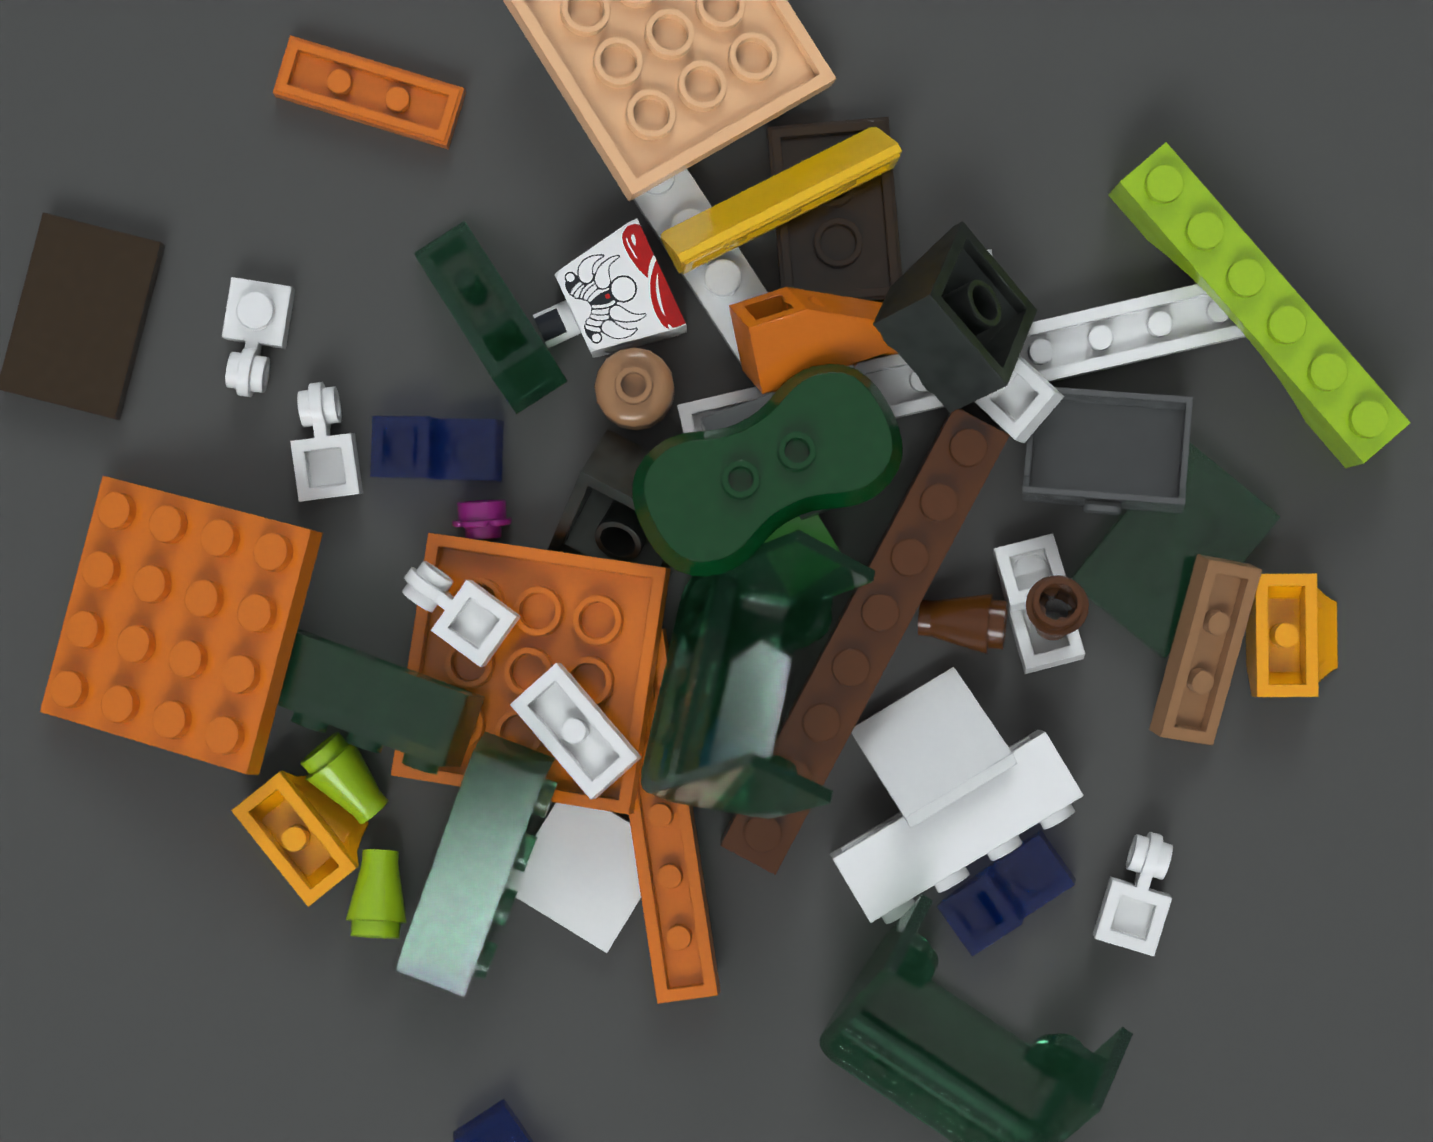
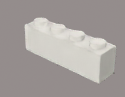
M1036 730L1009 746L1017 761L1016 765L914 827L910 828L901 812L830 853L870 923L882 917L885 924L900 919L917 907L913 899L915 896L932 886H935L938 893L950 889L970 875L966 868L967 865L986 854L991 861L997 860L1012 852L1023 843L1019 834L1038 823L1041 824L1044 830L1051 828L1075 813L1071 803L1084 795L1045 731Z

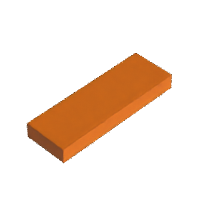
M292 35L289 37L272 92L275 97L448 150L466 95L465 88Z

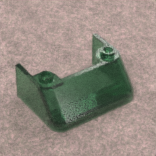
M796 530L762 544L747 561L732 571L707 577L692 576L685 586L680 599L667 663L664 669L642 766L641 785L644 791L671 803L764 819H771L831 803L832 790L797 774L796 766L792 761L779 755L773 756L794 651L807 647L814 641L821 639L827 633L832 622L831 607L833 597L872 583L875 570L812 536Z
M922 894L883 937L831 1016L819 1040L822 1051L836 1065L952 1142H1064L1101 1111L1133 1033L1122 1027L1094 1053L1084 1047L1078 1039L1064 1033L1045 1034L1036 1039L1031 1045H1028L931 980L939 964L938 956L928 940L918 934L917 931L933 900Z

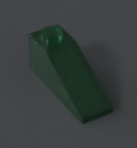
M465 221L414 253L489 375L516 414L568 382Z

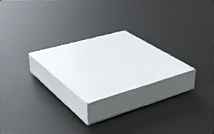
M954 667L856 725L851 732L910 828L1017 764L1012 751Z
M555 803L503 890L607 953L641 898L630 821L615 812Z

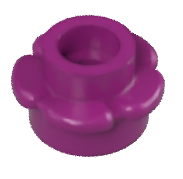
M503 499L457 502L458 520H453L452 525L454 527H464L465 538L502 537L501 526L510 525L512 517H507L506 500Z

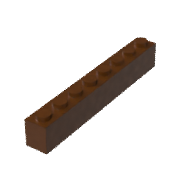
M961 409L951 413L948 412L772 741L749 788L720 839V846L776 875L1010 435Z

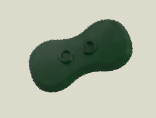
M838 364L813 366L800 371L787 380L759 411L747 419L726 428L676 435L655 446L644 457L635 472L632 482V499L635 512L654 550L675 570L690 576L707 577L732 571L747 561L767 538L786 522L812 511L861 504L881 493L891 483L901 464L903 447L900 429L886 398L877 386L859 370Z

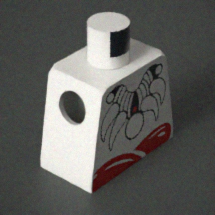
M638 219L628 222L558 270L554 275L566 300L533 315L548 348L582 333L593 358L612 354L622 349L672 338L687 332L686 322Z

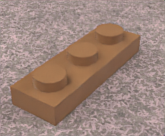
M1197 554L1149 728L1156 735L1194 743L1214 744L1262 569L1248 563Z

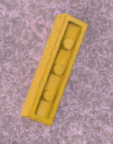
M867 128L665 230L661 234V241L678 273L684 275L893 169L900 158L902 149L898 142L879 128Z

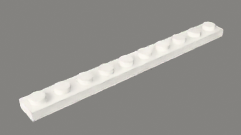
M1198 284L1035 321L1031 325L1019 356L1026 360L1050 383L1246 336ZM899 354L859 362L855 369L867 376L881 391L895 418L944 407L933 393L925 389L919 377ZM752 387L679 404L677 408L683 433L702 431L701 418L773 392L762 394L757 387Z

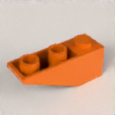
M784 287L729 305L742 371L762 394L776 392L792 376L813 366L824 364L850 366L854 364V367H856L858 362L882 354L895 355L898 353L885 343L880 332L873 325L883 302Z

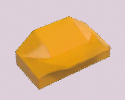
M1317 573L1261 574L1246 626V667L1252 697H1319L1318 683L1328 673L1338 668L1337 602L1327 597L1317 587Z
M280 771L231 811L309 907L359 867L357 851L369 822L360 824L352 814L305 779L306 776H295Z

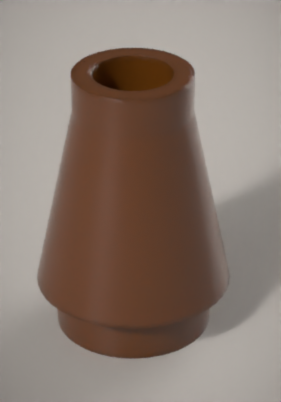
M1053 575L1045 577L1036 582L1027 595V615L1035 626L1037 633L1047 640H1059L1081 627L1088 615L1089 602L1084 589L1076 581L1066 576ZM1048 611H1056L1063 617L1054 620L1045 614Z
M993 593L941 600L922 599L918 616V636L933 637L988 654L989 648L1003 650L1007 627L1008 601L993 600Z

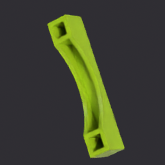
M1167 142L1122 179L1108 194L1141 234L1188 274L1236 324L1278 377L1307 425L1345 468L1364 464L1411 423Z

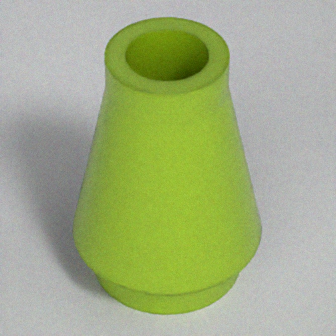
M338 731L316 746L300 762L309 773L305 779L352 814L360 824L371 819L389 801L379 789L354 740L346 741Z
M362 850V862L345 919L346 921H351L350 936L400 939L401 924H406L407 919L398 865V851Z

